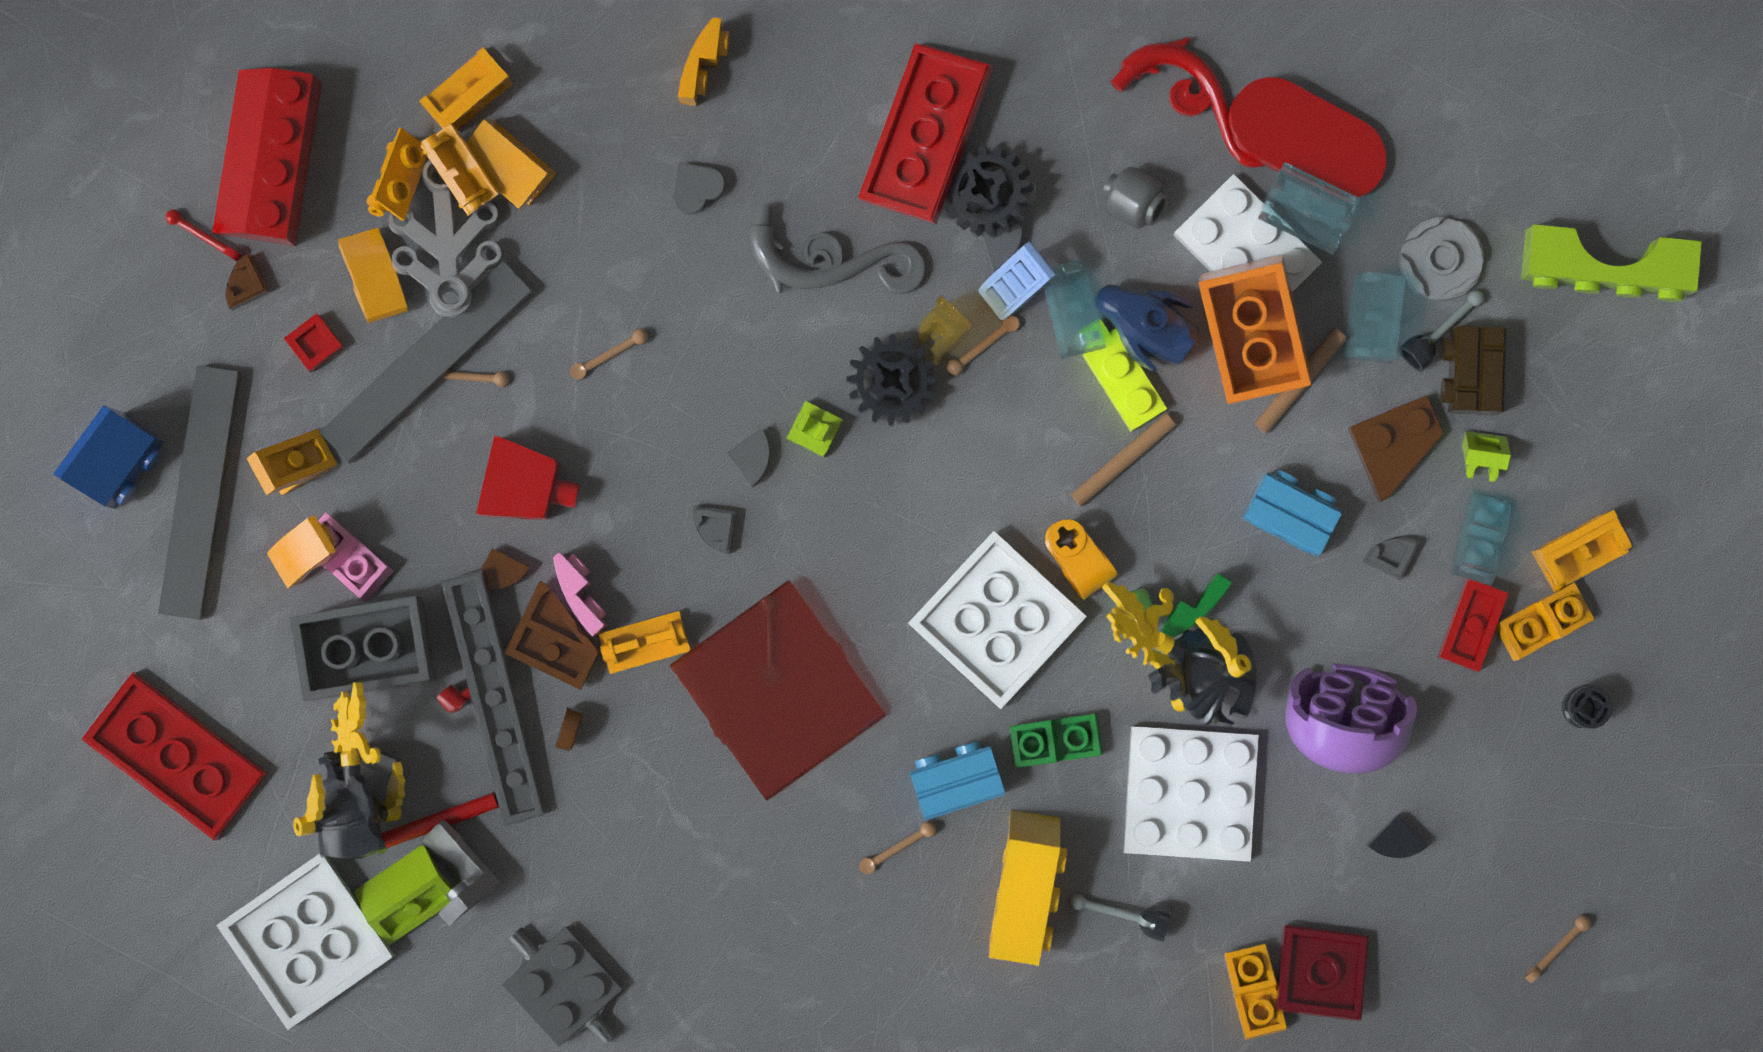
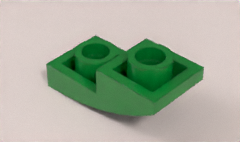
M1098 713L1010 726L1016 768L1104 755Z

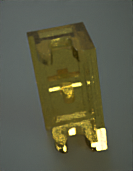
M940 295L935 301V308L922 320L919 326L918 342L922 343L927 340L929 334H931L933 340H937L931 349L933 354L930 359L939 367L970 335L972 324Z

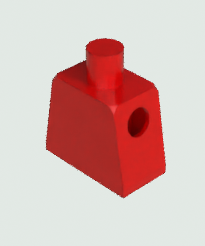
M494 436L476 514L488 518L549 520L552 504L576 508L581 484L558 479L561 469L559 461L502 437Z

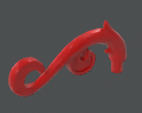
M1185 37L1176 41L1147 44L1133 51L1120 63L1122 68L1110 83L1121 93L1124 92L1134 79L1139 80L1145 73L1159 74L1160 70L1156 66L1172 65L1187 71L1197 80L1200 92L1196 95H1192L1189 92V86L1192 83L1191 79L1177 81L1169 91V103L1173 110L1180 115L1194 117L1204 112L1211 104L1223 141L1234 159L1244 167L1259 168L1266 166L1247 156L1235 143L1231 127L1229 128V109L1223 88L1208 64L1193 51L1185 48L1190 42V38Z

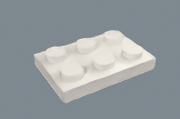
M1234 174L1173 234L1210 272L1283 255L1292 292L1322 263Z

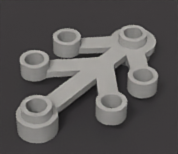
M429 160L423 168V182L426 188L433 192L436 236L414 219L410 209H408L406 215L409 219L407 225H396L393 222L396 216L392 213L389 214L388 220L392 232L398 235L406 234L439 261L440 276L419 262L416 252L407 246L399 247L393 252L392 266L397 273L411 275L430 291L429 300L435 312L444 317H457L465 313L471 304L472 294L470 287L486 269H493L499 265L502 252L497 243L493 241L482 242L477 247L476 257L458 275L456 259L483 229L486 230L495 226L498 219V210L493 203H485L474 211L467 222L453 235L450 189L446 183L437 184L432 180V177L438 171ZM481 210H488L493 214V217L488 221H483L478 218L477 214ZM490 249L497 256L495 259L487 261L482 258L481 253L484 250ZM401 255H408L413 261L408 266H401L398 264L397 258ZM447 292H453L458 296V300L450 304L446 303L442 297Z

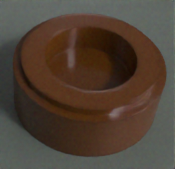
M569 707L566 708L555 748L565 751L573 749L583 715L581 711Z

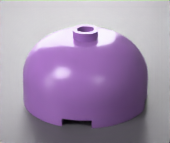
M1333 663L1334 673L1313 672L1308 667L1300 671L1293 678L1286 704V726L1294 745L1312 762L1337 772L1362 774L1377 771L1390 765L1406 749L1412 735L1417 704L1413 696L1406 697L1396 689L1397 681L1370 668ZM1351 678H1355L1366 685L1362 688L1359 705L1353 711L1349 710L1354 689V682Z

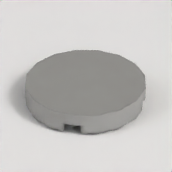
M1444 217L1429 219L1415 227L1406 236L1399 255V267L1407 285L1416 294L1435 301H1448L1465 294L1477 283L1484 262L1483 248L1479 237L1472 229L1460 221Z

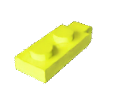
M1098 319L1078 332L1086 345L1085 348L1080 350L1082 356L1130 432L1167 410V407L1141 366L1129 356L1116 328L1109 332L1102 320Z

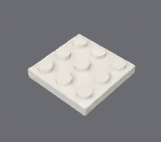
M993 531L908 624L999 709H1002L1087 616Z
M1131 726L1123 853L1251 862L1259 735Z
M320 853L216 925L287 1030L293 1028L395 956L388 944L367 923L357 899L329 858H321Z

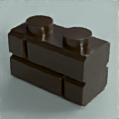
M1455 326L1450 330V336H1444L1442 360L1449 361V378L1442 379L1440 395L1441 402L1448 403V413L1499 415L1504 412L1507 328Z

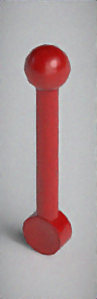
M171 209L166 213L165 219L169 225H179L236 262L241 258V254L183 219L178 210Z

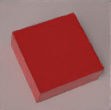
M318 313L314 314L283 338L311 373L345 348Z

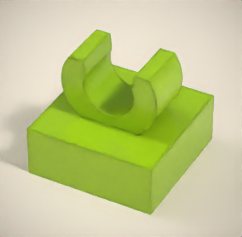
M805 401L787 436V440L824 458L843 419Z
M1465 431L1462 449L1467 478L1473 479L1474 471L1478 466L1489 467L1488 478L1489 481L1494 482L1498 478L1499 469H1508L1511 454L1507 437Z

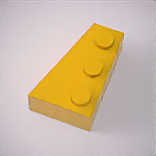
M1017 810L1010 811L1009 833L1006 849H1004L1003 868L997 891L988 958L1039 966L1041 952L1050 951L1053 927L1046 926L1048 913L1057 912L1060 888L1053 887L1055 874L1064 873L1067 858V848L1060 847L1059 817Z

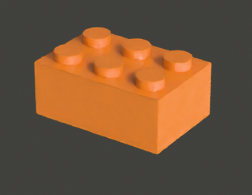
M1279 255L1200 274L1199 288L1227 404L1311 386L1312 375L1284 256Z

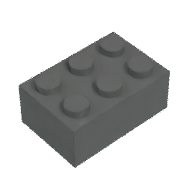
M411 596L290 617L303 701H317L340 697L341 692L348 691V695H352L353 683L362 682L364 692L437 680L423 597Z

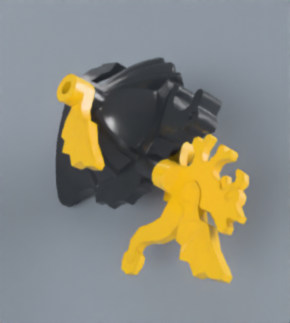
M1110 582L1103 585L1102 588L1117 605V607L1112 609V612L1107 614V618L1112 623L1111 629L1114 631V639L1119 643L1123 640L1121 635H1123L1124 640L1131 639L1134 645L1127 648L1126 653H1130L1133 658H1136L1139 655V650L1142 649L1145 657L1143 665L1150 663L1156 668V670L1148 675L1152 684V693L1157 694L1168 685L1171 692V704L1176 711L1183 712L1187 710L1194 718L1199 719L1206 725H1210L1214 719V725L1232 727L1234 722L1227 719L1222 713V703L1230 688L1239 692L1240 695L1231 707L1229 716L1243 719L1248 717L1255 695L1256 664L1252 650L1241 634H1230L1229 628L1223 627L1217 619L1211 621L1207 617H1199L1196 619V623L1200 628L1194 631L1187 629L1181 637L1174 639L1157 630L1159 618L1169 615L1172 611L1174 595L1168 588L1160 590L1159 598L1163 605H1152L1144 610L1143 604L1137 600L1136 593L1129 592L1124 585L1117 586ZM1169 656L1176 658V660L1170 659Z
M362 682L353 683L352 695L349 696L348 691L341 692V697L334 703V711L339 712L337 715L339 720L337 718L331 719V730L337 733L338 740L331 741L335 747L334 751L324 752L323 757H320L318 760L320 765L324 764L326 766L327 778L322 780L321 774L312 775L306 814L295 818L293 822L294 831L297 836L318 833L320 857L325 859L333 857L361 859L377 852L379 856L386 853L387 847L383 841L379 823L395 821L401 818L400 806L403 805V798L405 797L404 786L406 781L403 776L401 762L392 763V773L387 785V797L381 805L377 798L370 793L368 782L361 775L360 754L366 763H379L381 759L379 749L376 747L370 749L366 736L358 731L364 726V719L367 717L365 709L367 700L364 696Z

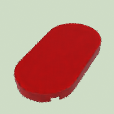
M1277 77L1260 78L1249 83L1232 101L1228 115L1229 128L1231 127L1232 134L1234 135L1233 139L1238 148L1252 159L1335 201L1357 199L1369 193L1380 182L1386 167L1385 147L1375 129L1363 120L1294 83Z

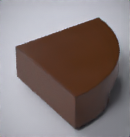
M249 253L242 257L233 267L234 269L230 274L226 287V301L231 310L270 293L253 256Z
M492 548L480 571L483 572L487 590H500L521 581L531 568Z

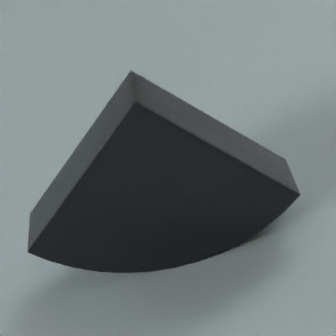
M1396 815L1367 844L1374 852L1391 858L1410 857L1428 846Z

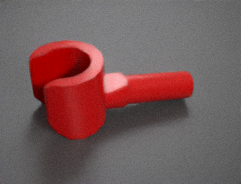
M450 684L437 696V702L450 713H456L471 699L468 687L463 692H460L453 684Z

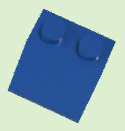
M103 405L53 474L101 505L115 509L118 504L121 506L126 504L137 489L134 482L142 471H150L158 462L162 454L159 448L164 441L126 413Z

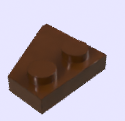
M1427 395L1348 428L1378 502L1386 500L1443 435Z
M539 581L504 654L582 690L600 651L549 585Z

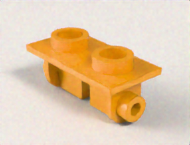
M453 123L421 142L422 145L420 146L424 150L422 153L424 156H428L459 202L458 206L460 209L463 208L467 215H470L500 194Z
M402 127L398 129L394 140L387 144V154L380 170L381 177L377 179L372 195L368 196L366 202L369 205L368 211L372 215L382 217L385 212L389 211L398 219L404 221L428 156H424L422 153L424 150L420 146L422 145L421 142Z
M680 611L599 634L601 653L604 662L607 663L610 674L691 651Z

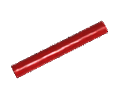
M492 792L382 832L383 841L388 849L428 834L442 820H445L451 826L498 809L497 797Z

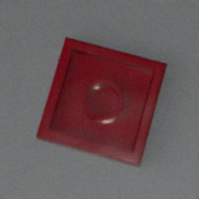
M1285 925L1282 933L1275 1011L1360 1022L1363 1011L1369 936Z

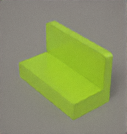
M420 845L358 887L354 894L367 923L389 946L444 909L450 903L446 895L454 887L438 871L428 849L424 845Z

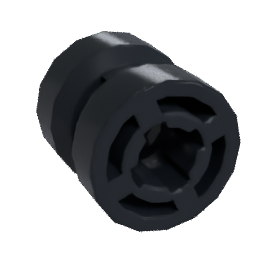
M1577 687L1565 695L1562 701V713L1564 719L1576 728L1595 729L1603 726L1609 720L1612 714V702L1604 690L1597 687Z

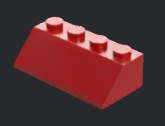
M276 68L244 69L238 71L212 230L213 234L296 246L322 83L314 74Z

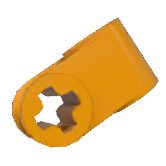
M1064 519L1053 523L1047 529L1044 536L1047 550L1058 563L1065 578L1082 600L1087 599L1102 588L1104 584L1118 576L1109 559L1094 544L1078 522ZM1059 528L1063 532L1073 531L1075 536L1070 540L1073 545L1071 549L1068 546H1057L1056 541L1060 538Z

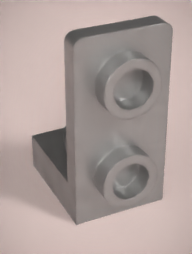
M442 820L422 839V844L458 883L446 895L450 903L439 913L442 919L451 926L480 902L499 883V880L491 873L490 868L468 847L461 835L445 820Z

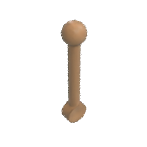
M1010 316L1003 321V326L959 360H951L947 365L948 372L954 376L961 374L964 365L1007 332H1016L1019 328L1018 318Z
M636 329L632 337L587 363L572 365L570 375L576 380H583L587 376V371L635 344H645L648 340V333L644 329Z
M449 371L442 378L490 382L498 387L507 386L510 380L509 375L504 371H498L495 374Z
M925 821L921 825L920 830L877 856L863 858L859 863L860 871L863 874L869 875L875 871L876 865L921 838L933 837L937 832L936 824L932 821Z
M1585 915L1577 917L1575 926L1537 965L1527 971L1524 978L1529 983L1534 982L1542 974V971L1580 932H1586L1590 929L1592 924L1590 918Z

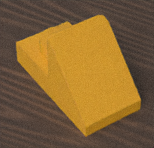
M318 428L258 450L247 458L266 495L277 491L281 495H285L338 465Z

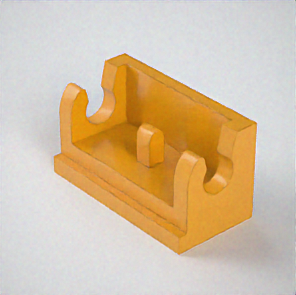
M482 47L473 58L428 96L421 98L419 102L442 129L453 123L458 131L512 86L513 83L504 70Z
M484 119L465 142L496 189L519 209H522L526 204L531 205L548 183L557 175L552 168L495 120Z
M1614 510L1604 512L1531 551L1553 592L1629 553L1628 549L1632 545Z

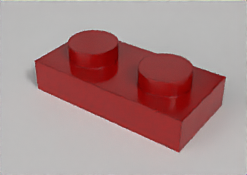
M1470 578L1466 579L1437 658L1474 672H1480L1509 593Z

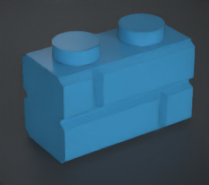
M1276 470L1274 475L1268 472L1265 473L1241 519L1314 557L1320 556L1343 512L1334 507L1337 500L1317 489H1314L1312 494H1309L1297 488L1299 480L1283 471Z
M978 740L956 747L957 756L941 761L938 753L915 761L917 769L909 771L925 821L1006 795L990 746L981 748Z

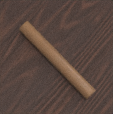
M1336 328L1308 359L1312 375L1311 381L1347 340V337ZM1306 387L1280 392L1254 422V425L1267 434Z
M1166 413L1163 414L1070 494L1073 500L1082 507L1176 426L1174 421Z

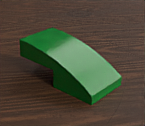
M1218 573L1213 575L1194 608L1183 601H1178L1159 632L1174 638L1196 623V619L1204 617L1216 605L1232 582Z

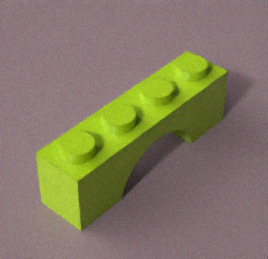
M1533 224L1525 230L1521 280L1533 281L1532 287L1538 289H1558V284L1575 285L1574 291L1579 293L1597 294L1600 293V288L1616 289V296L1640 298L1642 297V292L1658 294V300L1683 302L1684 296L1687 297L1697 292L1702 241L1659 237L1649 244L1643 256L1636 263L1627 266H1611L1594 259L1584 249L1576 228Z

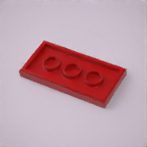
M915 43L858 199L874 206L937 225L994 68L990 64Z
M136 672L130 674L81 739L214 841L219 839L268 774V772Z

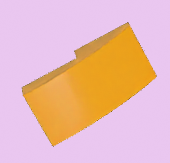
M713 17L709 21L689 53L678 91V99L681 105L697 106L698 95H705L707 89L708 70H701L702 66L718 68L720 56L727 57L730 31H723L721 18Z
M379 228L338 239L339 250L353 280V289L367 323L407 312V304Z
M313 515L281 538L267 552V555L287 589L302 582L313 569L325 564L336 552L334 548L335 542L328 527L324 524L320 525L316 516Z
M1574 582L1498 622L1496 630L1512 660L1517 661L1595 619Z
M1266 944L1225 953V962L1245 1041L1286 1031L1287 1026L1283 1012L1275 1011L1277 984Z

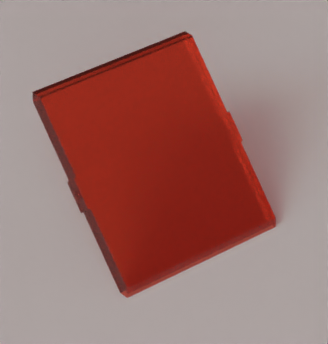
M787 580L669 665L709 720V726L712 728L714 736L719 738L723 745L726 744L766 801L886 716L846 660L847 656L842 651L841 644L828 635L790 580Z

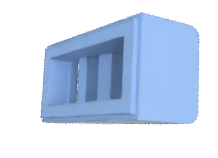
M1028 242L979 287V293L998 318L1006 320L1023 308L1055 276V272L1033 244Z

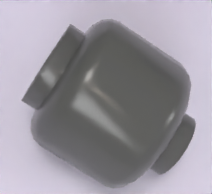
M1127 167L1119 175L1113 173L1106 181L1102 195L1107 197V213L1137 229L1143 228L1148 223L1151 225L1155 224L1162 215L1168 199L1167 195L1164 194V185L1159 179L1135 167Z

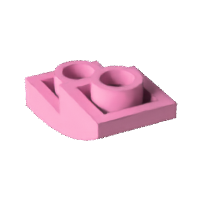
M325 512L318 521L320 525H326L332 533L336 552L321 566L334 574L359 599L367 602L393 573V570L344 526Z
M558 552L553 557L563 594L583 627L592 637H597L608 627L601 619L607 613L590 595L585 600L580 596L592 585L585 577L590 570L574 553L567 558L563 553Z

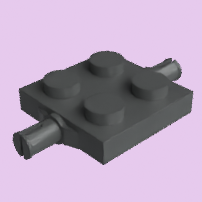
M566 927L549 942L538 946L525 934L522 928L518 929L515 934L524 942L525 946L514 935L508 941L520 952L524 959L519 969L502 984L503 987L558 1047L574 1033L587 1027L605 1046L610 1040L599 1028L601 1027L611 1039L617 1033L600 1015L605 1005L622 988Z

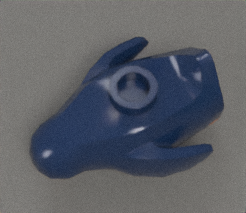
M1108 284L1100 289L1095 298L1096 308L1115 326L1129 356L1140 366L1153 372L1157 368L1147 358L1145 353L1179 365L1195 343L1200 331L1196 325L1173 307L1181 306L1193 309L1194 304L1168 291H1134L1124 289L1119 285Z

